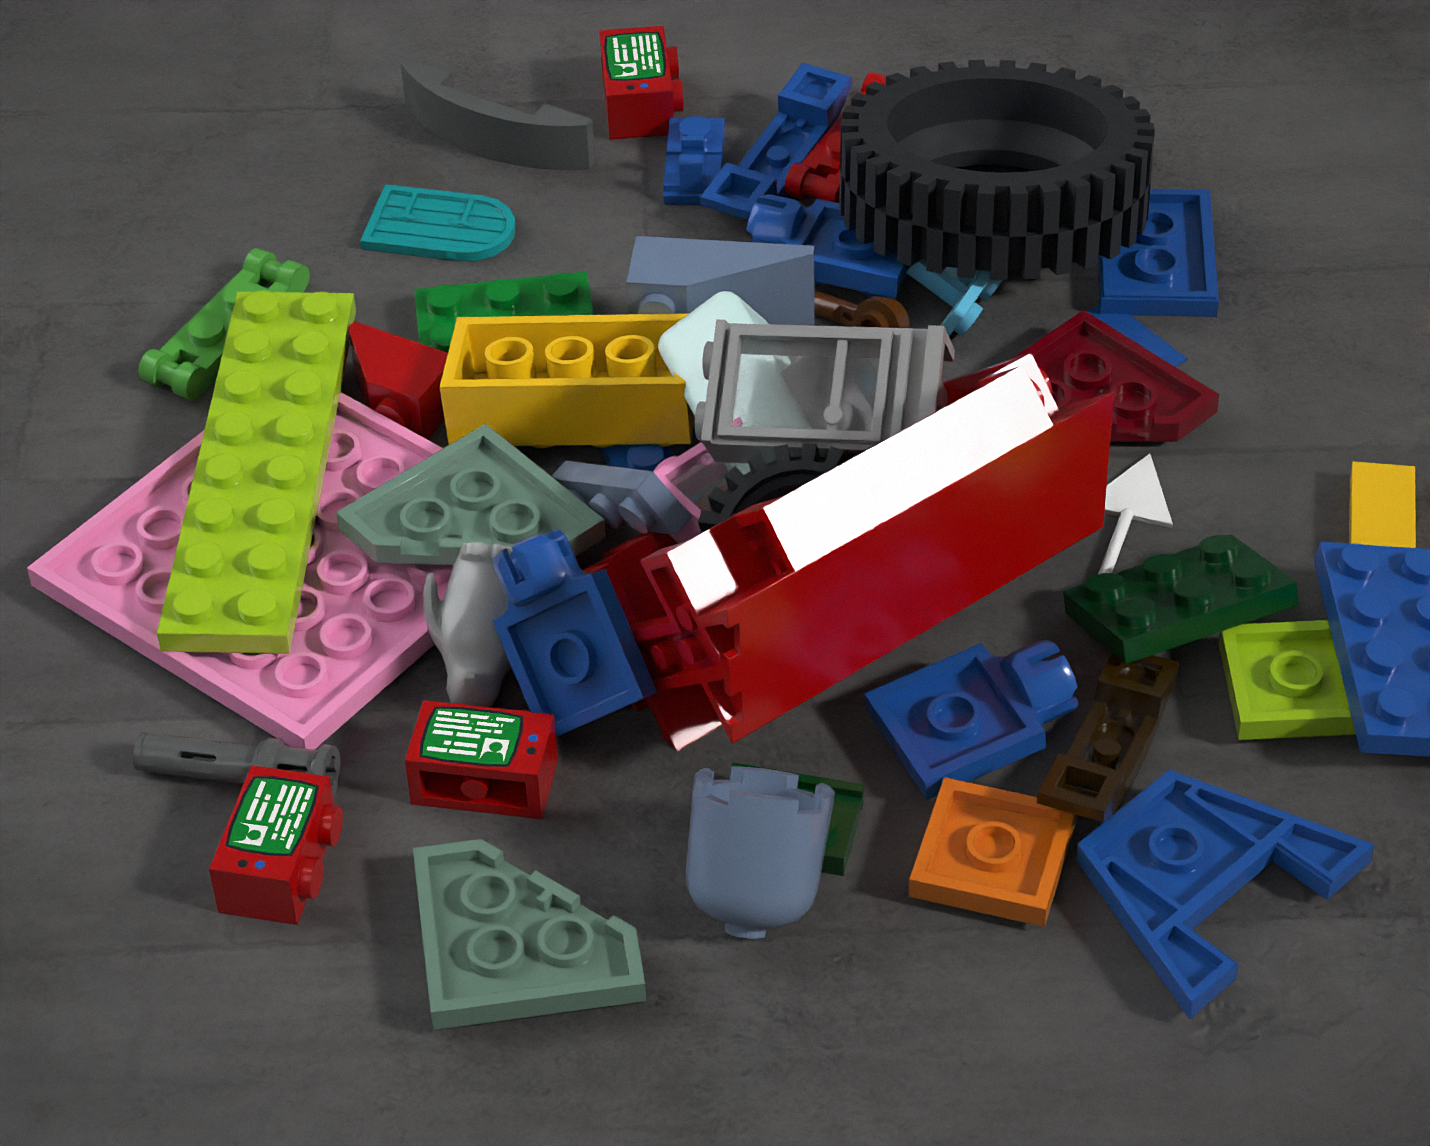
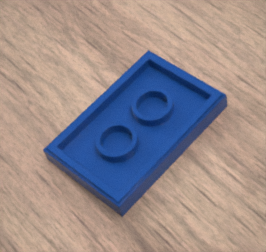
M1150 189L1148 221L1146 220V228L1143 234H1137L1136 242L1130 248L1121 246L1120 254L1110 260L1100 255L1098 257L1100 314L1217 317L1219 297L1210 190Z

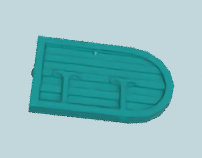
M385 184L360 240L361 250L453 261H479L494 257L508 248L515 238V216L511 209L498 199L483 195Z

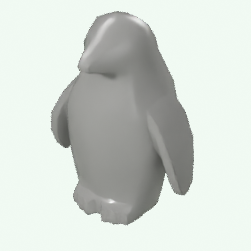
M483 542L463 543L454 563L443 601L439 599L434 574H427L423 592L424 619L431 638L445 662L448 674L446 690L451 703H463L490 708L499 696L503 679L512 668L492 621L502 616L508 609V598L494 569L493 558L505 548H507L510 555L513 551L512 547L500 544L486 545Z

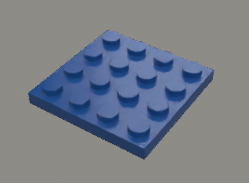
M1320 542L1313 560L1360 752L1430 757V549Z

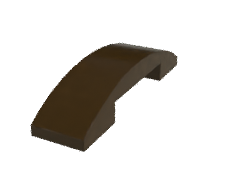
M1112 653L1097 680L1095 701L1066 756L1057 755L1038 791L1037 804L1101 822L1109 820L1130 791L1146 758L1178 673L1179 662L1151 655L1124 664Z

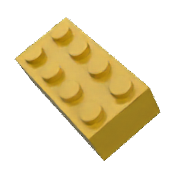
M688 314L457 317L440 383L448 444H452L484 424H487L513 446L549 448L555 445H592L603 448L613 445L658 444L661 447H666L674 444H691L695 416L684 397L686 381L676 373H674V376L671 375L658 349V343L662 334Z

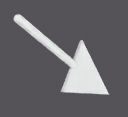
M1150 453L1107 485L1104 514L1117 516L1119 519L1098 574L1113 572L1131 520L1173 528Z

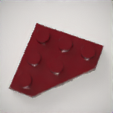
M1082 310L1014 357L1032 354L1037 366L1046 373L1050 380L1052 397L1058 408L1114 392L1110 441L1177 442L1218 411V393L1085 310Z

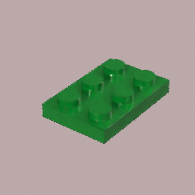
M587 271L414 289L419 343L447 353L449 352L457 317L594 315Z

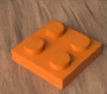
M944 777L909 878V897L1045 927L1075 829L1077 815L1037 804V797Z

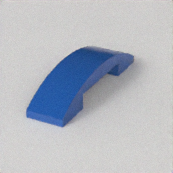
M802 63L778 94L779 112L738 166L725 163L700 196L701 206L748 220L752 207L760 195L770 194L787 198L788 195L785 193L784 185L789 169L794 163L801 164L836 122L851 89L852 77Z

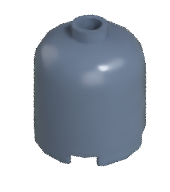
M732 766L730 780H713L714 771L709 768L700 769L695 773L686 862V887L693 902L706 915L724 922V931L727 934L740 938H764L767 928H779L800 920L813 905L818 892L833 809L834 790L824 783L816 785L815 794L797 789L799 775L765 768Z

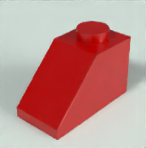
M354 321L348 327L354 374L365 405L428 440L445 420L440 383L448 353Z

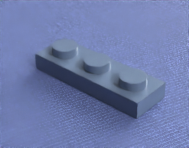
M565 461L551 476L604 518L605 525L614 529L624 527L636 529L642 533L650 531L676 535L692 518L653 471Z

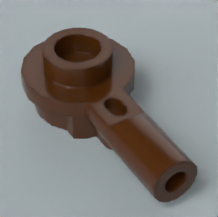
M815 291V315L848 327L910 328V319L906 309L893 298L874 296L856 305Z

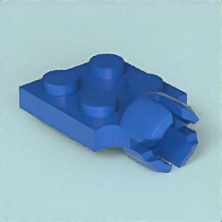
M770 194L760 195L756 203H754L748 218L747 231L752 234V242L814 246L815 285L830 284L857 290L859 293L869 297L885 296L895 299L907 276L906 272L910 268L908 265L897 262L898 251L883 256L874 251V242L867 244L860 242L856 238V230L849 231L845 226L844 216L840 215L839 203L816 199L813 205L805 208V205L794 199Z
M551 530L547 534L534 535L521 540L512 547L513 551L510 555L507 548H505L493 558L494 569L508 598V609L502 616L492 621L530 711L553 714L555 717L556 737L658 693L606 569L586 574L579 567L568 538L561 530Z
M1036 641L1011 652L1007 656L997 657L989 653L984 645L980 643L864 693L867 713L925 799L929 800L938 796L944 777L970 782L1046 748L1045 730L1042 725L1075 710L1079 704L1077 697H1074L1073 693L1078 686L1073 671L1064 655L1050 661L1042 660L1060 652L1058 646L1052 641Z

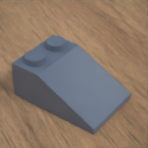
M636 236L626 280L628 315L688 314L716 293L729 291L739 296L765 319L768 324L815 326L814 246Z

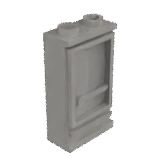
M716 319L714 341L706 342L703 350V375L708 380L706 402L700 401L696 407L695 434L715 462L748 463V457L761 452L767 464L777 460L774 450L775 446L788 444L791 457L802 456V443H816L819 456L827 458L831 446L844 450L847 461L948 405L947 391L941 380L943 361L954 362L955 349L945 326L928 325V329L739 324L727 323L726 320Z

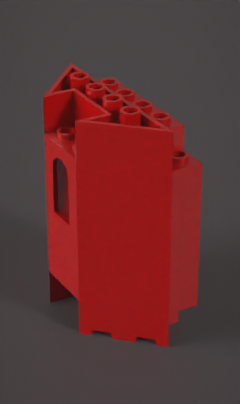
M1031 353L944 381L943 385L948 396L947 406L782 497L752 505L680 544L669 534L648 531L647 533L641 532L603 553L605 556L604 560L583 571L586 574L606 569L658 692L631 704V706L637 712L649 706L662 730V737L676 751L683 749L720 726H723L731 744H734L1103 528L1114 392L1058 408L1052 397V386L1046 373L1037 366ZM728 486L722 488V490L726 491ZM708 497L695 503L700 510L711 512Z

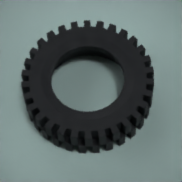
M969 60L968 67L958 68L953 61L938 63V71L931 72L925 66L911 68L910 78L897 72L886 76V85L873 82L866 86V94L857 93L851 98V106L846 105L843 110L840 142V215L844 216V224L849 231L856 230V238L863 244L874 242L875 252L887 256L898 251L897 262L912 266L919 260L926 261V271L941 274L946 267L957 268V277L974 279L977 270L991 271L990 280H1007L1008 271H1021L1024 279L1040 278L1041 269L1049 268L1056 276L1071 273V264L1073 262L1087 269L1098 265L1099 255L1110 260L1120 254L1121 246L1130 248L1136 242L1137 234L1142 235L1146 228V220L1148 221L1155 134L1154 123H1150L1151 115L1147 109H1140V102L1133 96L1123 98V89L1115 85L1101 88L1102 79L1091 75L1077 80L1075 79V70L1063 67L1055 73L1046 72L1047 64L1031 62L1028 69L1015 68L1016 61L1000 60V67H986L984 60ZM1004 165L1034 171L995 173L964 170L957 167Z

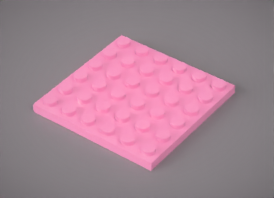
M341 392L290 654L160 651L157 630L204 430L28 566L27 570L31 586L269 734L282 739L290 747L315 750L435 645L424 619L423 592L427 574H434L440 601H443L454 566L376 563L339 531L337 511L443 449Z

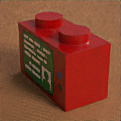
M664 25L599 30L609 140L668 135L670 118H674V112H684L682 80L679 79L677 46H666Z
M423 700L405 757L411 804L542 819L558 762L554 715L527 710H508L471 706L463 703Z
M251 765L209 867L218 913L298 925L307 898L315 899L320 891L323 878L322 859L327 846H336L342 830L343 811L341 806L334 805L330 776Z

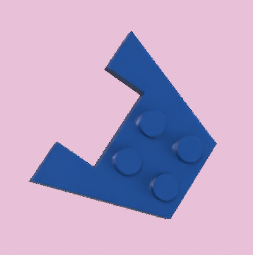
M1169 769L1117 811L1109 820L1102 823L1080 841L1077 847L1076 861L1190 1020L1236 980L1238 971L1237 962L1193 931L1196 926L1272 862L1328 900L1371 862L1374 844Z

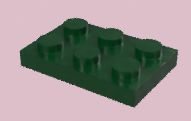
M1232 534L1207 537L1198 546L1174 554L1151 556L1143 564L1118 573L1094 575L1085 584L1063 591L1065 613L1124 664L1299 605L1297 582Z

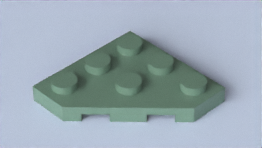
M487 424L480 426L336 512L339 531L376 563L454 565L463 543L483 542L486 545L500 544L513 547L515 543L534 535L547 534L551 530H561L568 538L574 555L577 556L606 538L604 518Z
M482 839L413 848L433 1030L646 1001L645 979L637 931L634 926L615 915L609 920L603 918L581 905L580 895L536 870L531 875L506 862L502 850Z

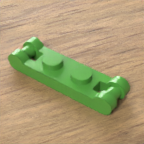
M260 248L251 250L246 256L243 269L160 350L154 348L144 354L138 369L140 380L155 387H162L165 384L172 387L174 394L191 401L199 398L217 379L237 292L303 293L310 278L308 267L292 260L281 263L277 261L273 253ZM268 283H272L269 288H265Z

